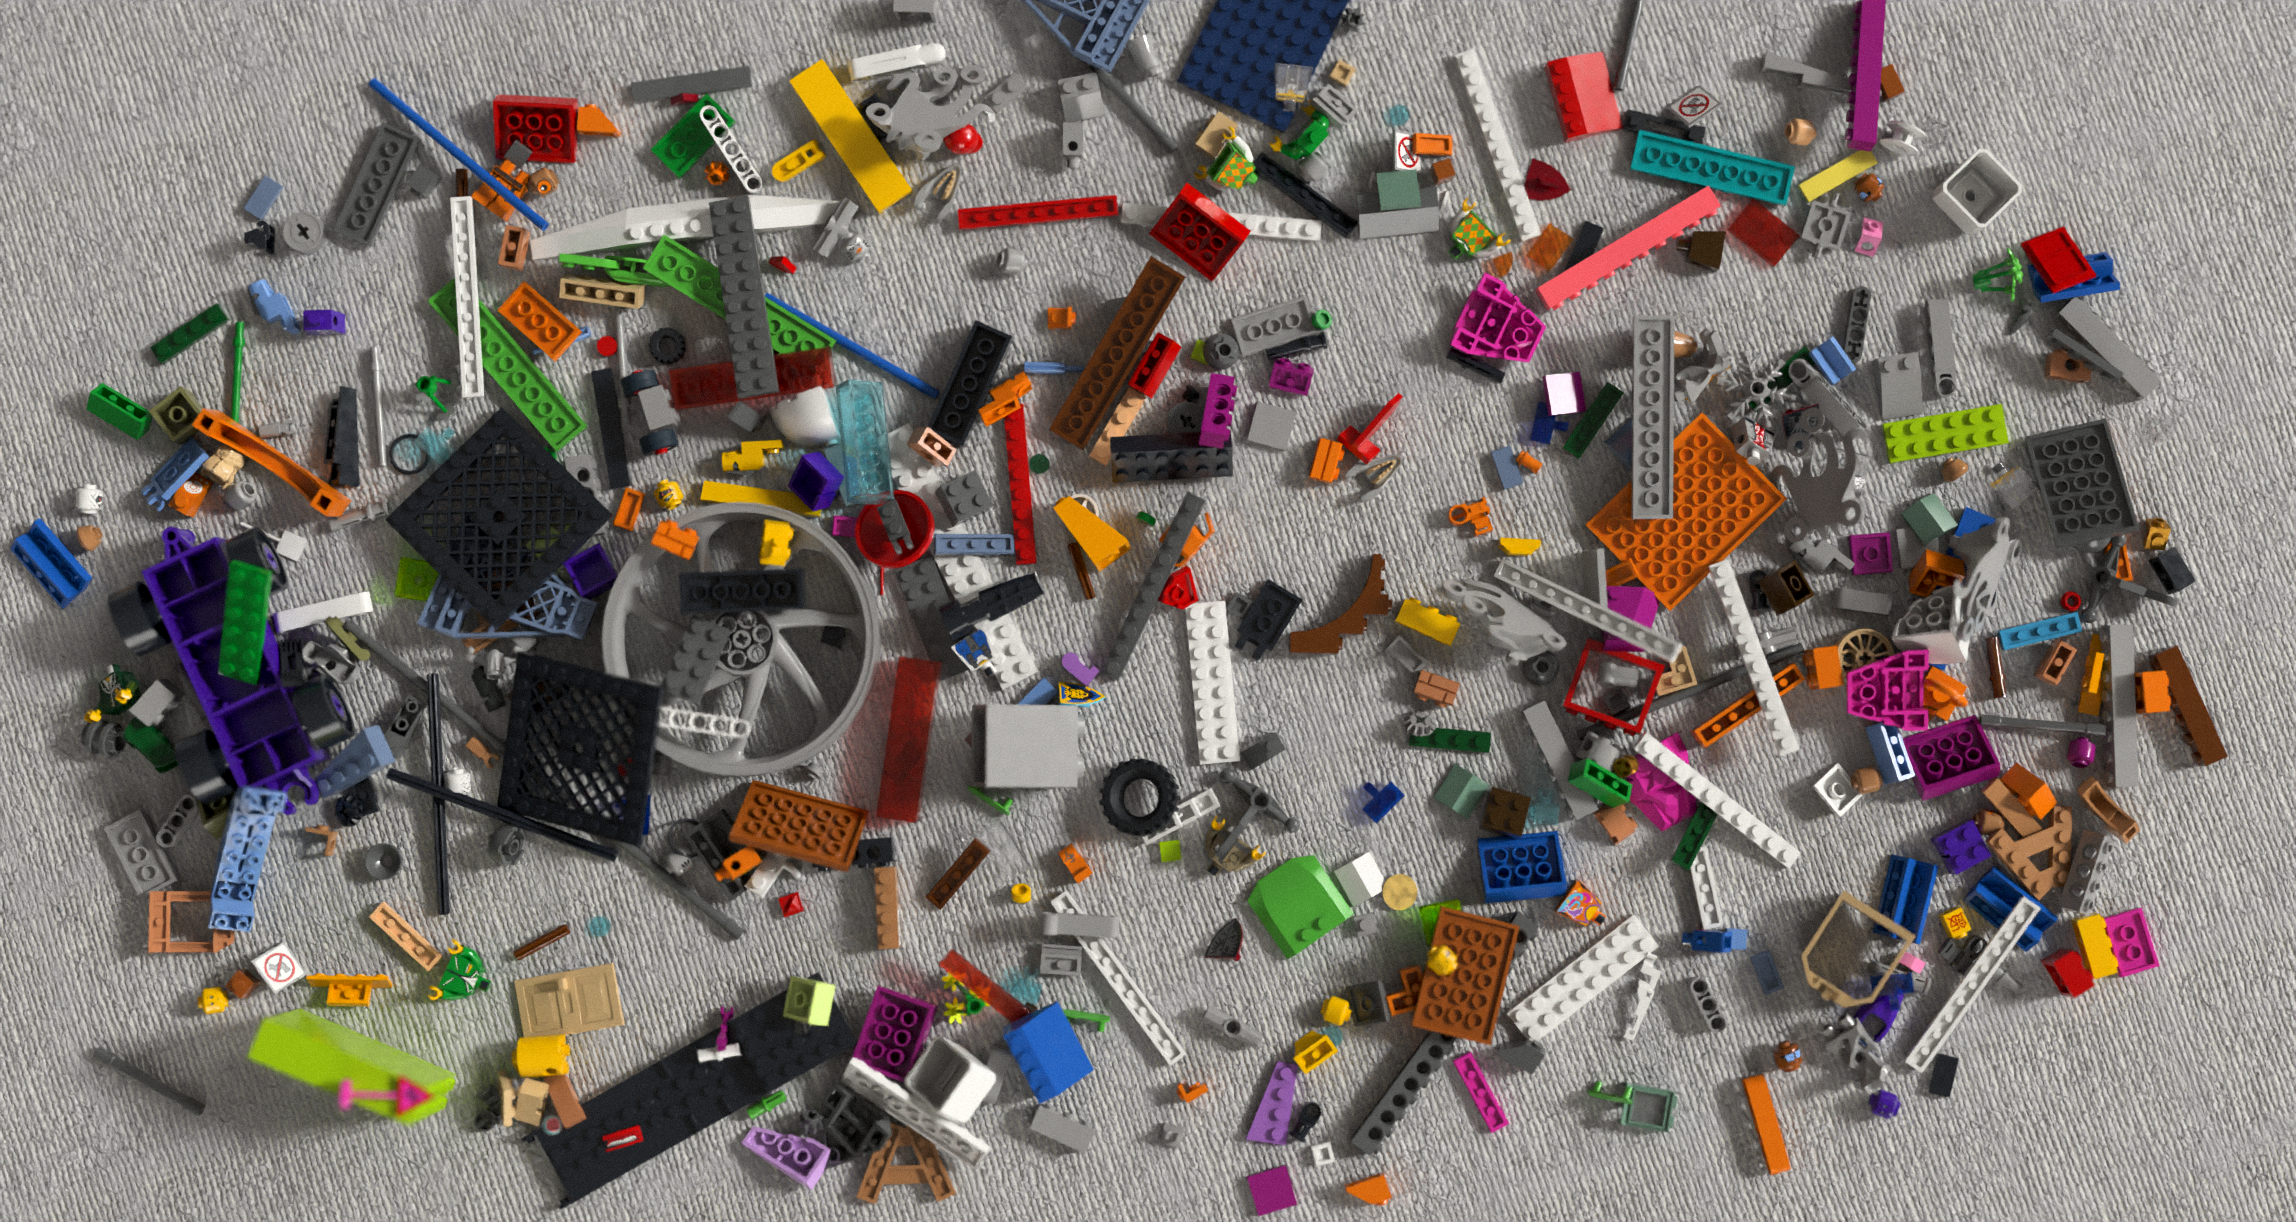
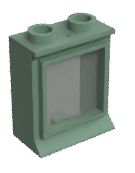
M1624 1082L1623 1086L1632 1088L1629 1098L1632 1100V1104L1621 1103V1118H1618L1617 1122L1621 1125L1669 1133V1128H1672L1674 1123V1116H1671L1672 1110L1677 1105L1675 1092Z

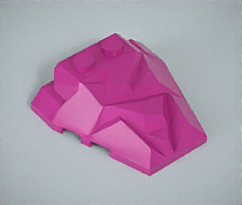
M1483 273L1475 288L1471 290L1453 327V334L1449 345L1466 354L1529 363L1546 326L1530 309H1527L1519 301L1520 299L1516 295H1513L1506 288L1507 285L1503 281Z
M1906 650L1847 672L1846 712L1906 731L1928 730V710L1923 708L1924 670H1929V650Z
M1678 732L1659 741L1689 765L1688 752ZM1641 754L1634 755L1639 763L1638 770L1634 774L1622 778L1632 784L1629 801L1636 805L1661 831L1693 816L1697 809L1695 796Z

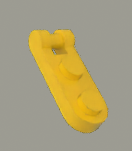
M813 139L775 163L772 168V175L779 182H787L815 163L822 161L826 154L819 149L816 139ZM808 151H812L814 154L810 158L806 154Z

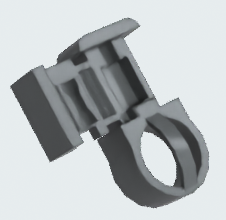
M1978 935L1970 936L1962 948H1957L1954 946L1955 942L1947 938L1937 953L1950 961V966L1965 976L1966 970L1987 945L1985 939ZM1982 941V949L1977 953H1972L1976 944Z
M492 1083L476 1095V1098L483 1099L487 1103L485 1106H488L484 1111L477 1114L474 1119L476 1129L481 1132L493 1129L500 1122L498 1118L501 1117V1098ZM483 1114H488V1115H489V1116H487L484 1120H482L480 1123L478 1122L479 1117H480L481 1115H483ZM492 1119L491 1127L482 1128L486 1122Z

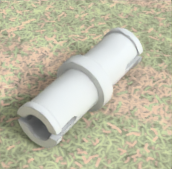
M739 1043L726 1045V1051H718V1045L713 1048L698 1050L700 1063L716 1059L722 1061L723 1058L741 1056Z

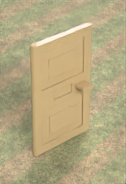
M614 963L514 981L524 1037L555 1034L570 1035L625 1024Z

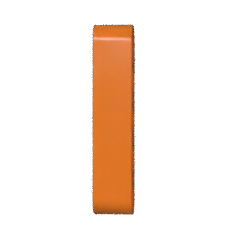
M1759 1074L1742 1079L1769 1174L1774 1175L1791 1170L1764 1075Z

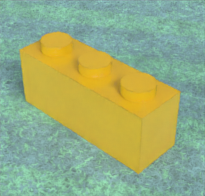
M1410 597L1409 600L1405 598L1394 622L1444 645L1451 646L1460 626V623L1457 622L1458 618L1449 614L1443 616L1438 613V609L1429 605L1427 608L1420 605L1421 601Z
M2091 913L2089 917L2081 916L2071 919L2085 969L2091 972L2094 979L2118 973L2116 968L2118 967V962L2111 952L2112 942L2110 937L2106 935L2104 929L2106 928V922L2104 918L2098 913Z

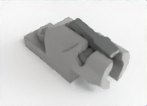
M1806 538L1799 542H1791L1787 547L1792 556L1806 570L1813 568L1814 570L1822 571L1833 561L1835 568L1840 571H1848L1855 564L1824 539H1820L1814 544L1815 541Z

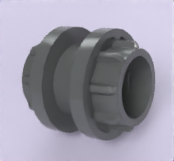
M103 719L86 724L81 734L82 745L86 747L89 753H100L105 757H113L121 753L127 743L123 737L124 730L122 726L116 722L108 723Z

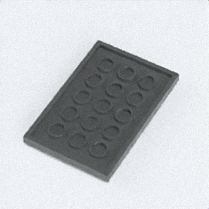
M2106 418L2025 437V443L2056 549L2139 531L2138 521Z

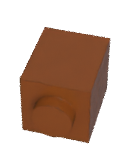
M246 969L237 970L225 987L237 997L243 999L249 997L260 983V980Z

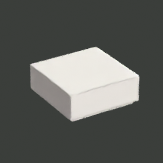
M1330 1141L1310 1146L1315 1167L1335 1162Z

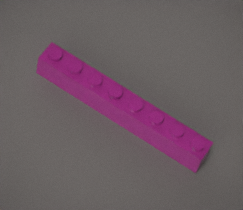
M1858 0L1854 4L1853 12L1856 13V19L1853 21L1852 31H1855V35L1851 42L1853 55L1850 59V67H1852V73L1848 80V85H1851V91L1847 97V103L1850 106L1846 114L1848 128L1844 139L1847 140V148L1871 151L1877 143L1886 0Z

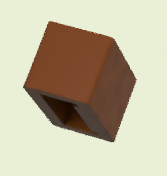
M1893 64L1881 69L1880 91H1882L1881 96L1884 102L1900 96L1905 91Z
M1450 158L1433 163L1430 168L1435 186L1452 181L1455 177V171Z

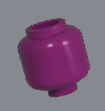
M2078 737L2070 741L2067 759L2074 767L2086 768L2094 761L2096 747L2090 742L2089 738Z

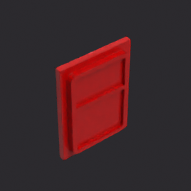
M2064 226L2020 244L2052 294L2096 277V273Z

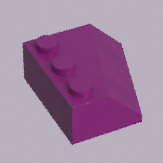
M1606 586L1608 609L1649 629L1652 628L1660 603L1654 592L1645 587ZM1602 629L1603 651L1644 652V649Z

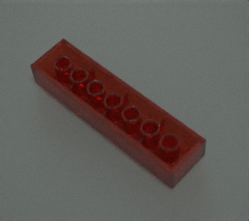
M831 346L773 354L779 392L739 399L737 395L732 360L672 368L668 371L675 410L800 393L819 386L823 389L834 388L837 386Z
M899 656L876 817L913 823L919 822L942 666L940 661Z

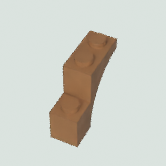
M2090 776L2079 785L2077 792L2085 808L2102 820L2111 834L2127 844L2140 831L2137 822L2105 793L2095 778Z

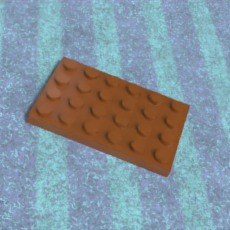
M752 780L731 830L729 841L848 872L869 811Z
M1440 906L1430 949L1434 945L1436 947L1440 945L1447 946L1456 955L1457 966L1448 975H1438L1427 965L1426 961L1411 1025L1491 1045L1520 926Z

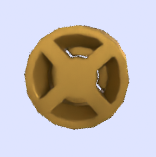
M1632 755L1622 756L1613 764L1614 772L1622 778L1634 774L1639 768L1637 759Z

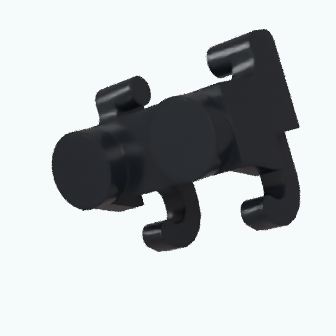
M259 221L257 226H263V231L254 229L244 233L245 244H251L252 248L265 250L270 255L275 253V228L268 225L265 221Z

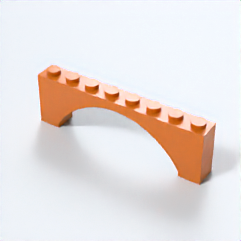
M203 408L192 424L207 436L238 450L275 473L308 500L310 506L325 516L341 517L352 501L220 410Z

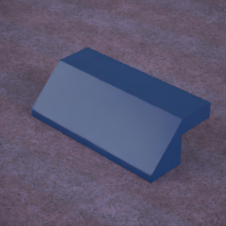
M2106 252L2085 255L2084 257L2096 273V277L2052 294L2034 265H2027L2033 293L2043 303L2120 290V282L2113 275V259Z
M41 519L34 521L29 532L16 538L10 548L62 609L86 590L92 580L88 572Z
M1891 854L1878 912L1915 935L1912 943L1920 944L1939 866ZM1875 922L1873 933L1902 940Z
M1995 866L1981 876L1963 899L1967 905L1997 929L2021 896H2024L2041 909L2016 942L2025 952L2040 941L2042 933L2052 926L2058 918Z

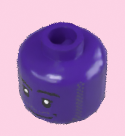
M1883 1089L1878 1090L1876 1094L1872 1093L1868 1101L1872 1114L1884 1119H1890L1892 1116L1896 1117L1901 1103L1898 1101L1897 1095Z

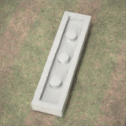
M1702 846L1690 868V874L1702 929L1705 930L1724 926L1707 846Z

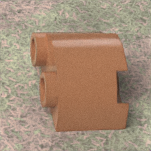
M1604 804L1598 808L1599 810L1593 812L1615 846L1635 832V828L1638 827L1632 817L1628 818L1624 813L1626 810L1624 805L1612 808Z

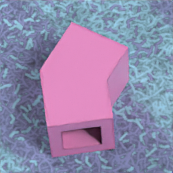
M1905 952L1899 961L1900 964L1920 974L1926 964L1908 952Z

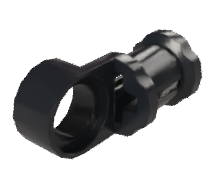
M1754 570L1748 576L1750 593L1753 596L1751 610L1769 609L1767 597L1762 592L1760 584L1756 585L1752 581L1755 573H1760L1763 577L1766 576V573L1762 570Z
M1314 1101L1304 1105L1298 1117V1123L1293 1131L1289 1132L1292 1137L1305 1143V1137L1309 1130L1314 1128L1320 1118V1105ZM1309 1106L1317 1107L1318 1113L1316 1116L1310 1117L1307 1115L1306 1110Z

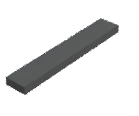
M749 66L631 83L634 104L670 99L681 93L699 95L752 87Z

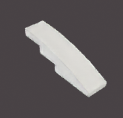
M1212 788L1176 806L1179 810L1174 812L1172 823L1168 822L1165 825L1166 829L1157 831L1155 835H1145V837H1142L1146 845L1220 807L1221 805Z

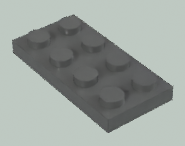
M693 615L661 687H664V692L699 705L731 630Z

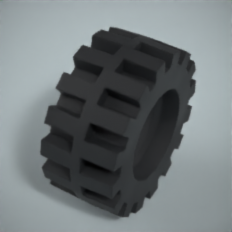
M669 327L660 328L657 332H653V336H650V342H648L649 351L658 362L671 365L679 362V359L684 357L686 342L677 330ZM665 338L673 339L676 345L675 350L670 354H663L659 349L660 342Z

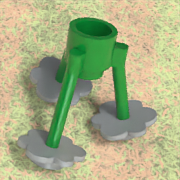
M446 372L443 378H437L434 375L430 378L422 376L413 388L416 400H422L424 403H429L432 400L438 406L435 411L437 419L443 421L450 420L456 413V404L454 402H444L441 404L435 397L436 383H440L443 387V392L455 394L457 387L460 385L458 374L456 372Z

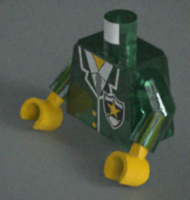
M118 664L109 665L107 667L109 676L99 682V703L95 706L94 710L90 709L86 712L84 719L92 723L93 721H99L102 714L120 715L134 706L142 695L138 687L139 681L134 677L133 673L120 671Z

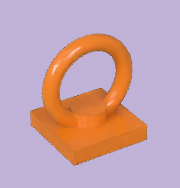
M1930 666L1923 678V708L1940 719L1948 721L1956 706L1963 708L1968 705L1967 699L1963 696L1967 686L1936 667Z

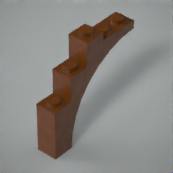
M1382 554L1372 555L1370 572L1365 587L1348 611L1322 627L1308 631L1290 632L1289 653L1339 654V650H1342L1343 638H1339V634L1363 635V631H1367V619L1364 618V615L1387 616L1388 611H1392V599H1388L1389 594H1381V591H1384L1385 584L1384 579H1381V571H1385V559H1381Z

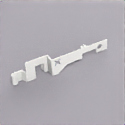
M1647 953L1640 972L1648 974L1652 978L1649 984L1639 979L1637 991L1640 1001L1634 1012L1638 1018L1636 1017V1020H1634V1027H1628L1624 1035L1625 1038L1632 1041L1655 992L1654 988L1662 972L1653 968L1657 956L1651 953ZM1647 991H1648V993H1652V994L1650 995V998H1649L1648 996H1645V995H1647ZM1630 1030H1634V1034H1630Z

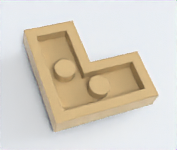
M1686 646L1681 647L1673 663L1669 662L1671 671L1661 675L1656 691L1659 697L1698 685Z
M506 1070L498 1071V1092L501 1098V1119L503 1126L506 1127L512 1126V1118H515V1106L512 1105V1100H515L516 1095L515 1088L512 1087V1078H508Z

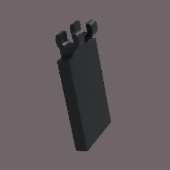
M1268 579L1237 630L1242 635L1235 644V647L1242 650L1246 642L1249 641L1257 646L1252 657L1259 661L1265 649L1273 650L1302 599Z

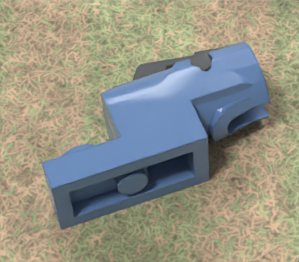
M265 279L256 281L248 286L247 291L255 315L261 316L269 323L281 320L285 331H289L294 335L301 332V328L285 295L281 293L275 294Z

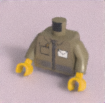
M1217 815L1214 816L1205 838L1207 856L1213 860L1207 871L1216 877L1222 868L1229 872H1239L1249 868L1266 854V851L1263 854L1258 853L1257 849L1260 845L1252 849L1237 838L1220 860L1214 854L1231 832L1223 827L1225 819L1222 823H1218L1216 821Z

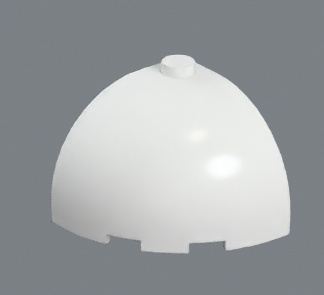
M821 386L797 394L796 400L786 399L777 404V409L775 407L770 409L771 417L777 430L783 437L796 445L817 447L826 444L829 447L838 444L837 440L842 439L828 394Z
M1953 585L1932 591L1933 595L1923 600L1921 598L1908 608V613L1903 619L1900 618L1893 631L1892 640L1901 652L1928 649L1930 664L1967 662L1969 640L1963 642L1956 636V630L1962 622V603L1964 598H1958L1952 590Z

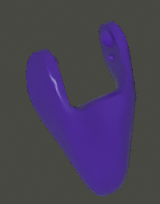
M1895 983L1876 996L1873 1003L1863 1004L1854 1015L1853 1019L1857 1017L1861 1024L1870 1013L1877 1015L1885 1022L1886 1025L1874 1035L1875 1043L1881 1041L1889 1032L1897 1016L1905 994V987L1901 983Z

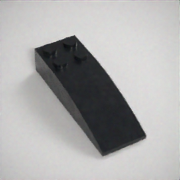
M805 568L679 573L680 614L807 609Z

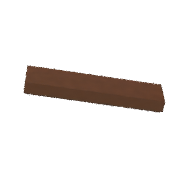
M975 838L925 897L941 910L991 850Z

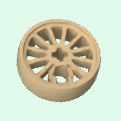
M1869 628L1851 630L1841 636L1835 644L1838 647L1842 678L1845 684H1847V673L1843 667H1852L1849 670L1851 671L1878 661L1874 659L1875 657L1885 655V658L1895 655L1890 641L1880 632ZM1861 634L1867 636L1865 648L1863 647ZM1852 637H1856L1859 649L1850 641ZM1873 637L1877 640V643L1869 650ZM1847 644L1851 649L1843 650V647ZM1881 645L1884 652L1873 654V652ZM1846 653H1850L1852 656L1850 664L1843 660V656ZM1859 656L1867 657V661L1859 660Z

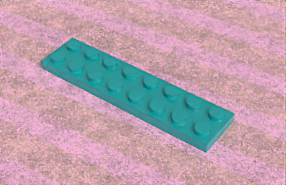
M1639 130L1629 170L1704 188L1709 186L1713 190L1786 206L1795 166Z

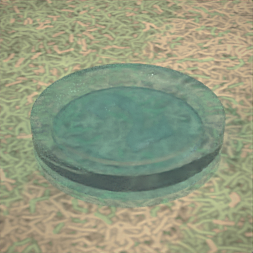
M1396 105L1391 109L1389 116L1394 124L1403 125L1408 121L1410 113L1406 106Z
M604 916L595 917L590 923V930L595 936H605L611 929L610 921Z
M1328 1027L1323 1032V1034H1327L1335 1047L1340 1045L1343 1040V1034L1337 1027Z

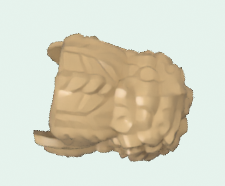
M224 444L217 447L215 453L203 463L200 474L202 476H209L212 481L222 485L221 489H226L234 481L236 472L242 469L245 456L238 450Z

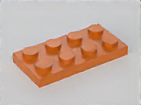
M525 281L498 309L505 318L555 362L582 333L580 329Z

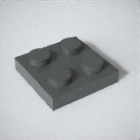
M1382 980L1345 987L1350 1009L1352 1010L1354 1027L1391 1020Z

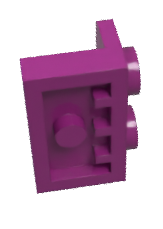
M1286 358L1275 359L1269 387L1308 396L1314 368L1307 363H1292L1291 360Z

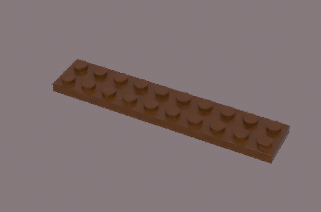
M1152 256L1149 258L1049 428L1050 431L1084 450L1186 278L1184 275Z

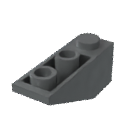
M411 695L407 696L384 735L394 759L398 761L408 747L427 706V703Z

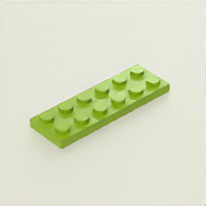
M2002 404L1881 424L1889 464L2009 443Z

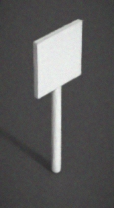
M239 523L240 526L245 527L247 529L253 528L252 526L246 523ZM287 530L284 531L281 539L264 532L268 538L279 542L276 548L277 553L298 562L307 539Z

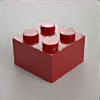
M2060 948L2040 960L2063 996L2076 998L2095 986L2092 981L2094 979L2093 975L2088 969L2083 967L2081 963L2083 959L2077 951L2074 952V950Z

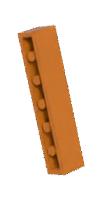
M1789 663L1772 675L1780 697L1806 680L1795 663ZM1754 688L1690 731L1701 748L1708 747L1762 710Z

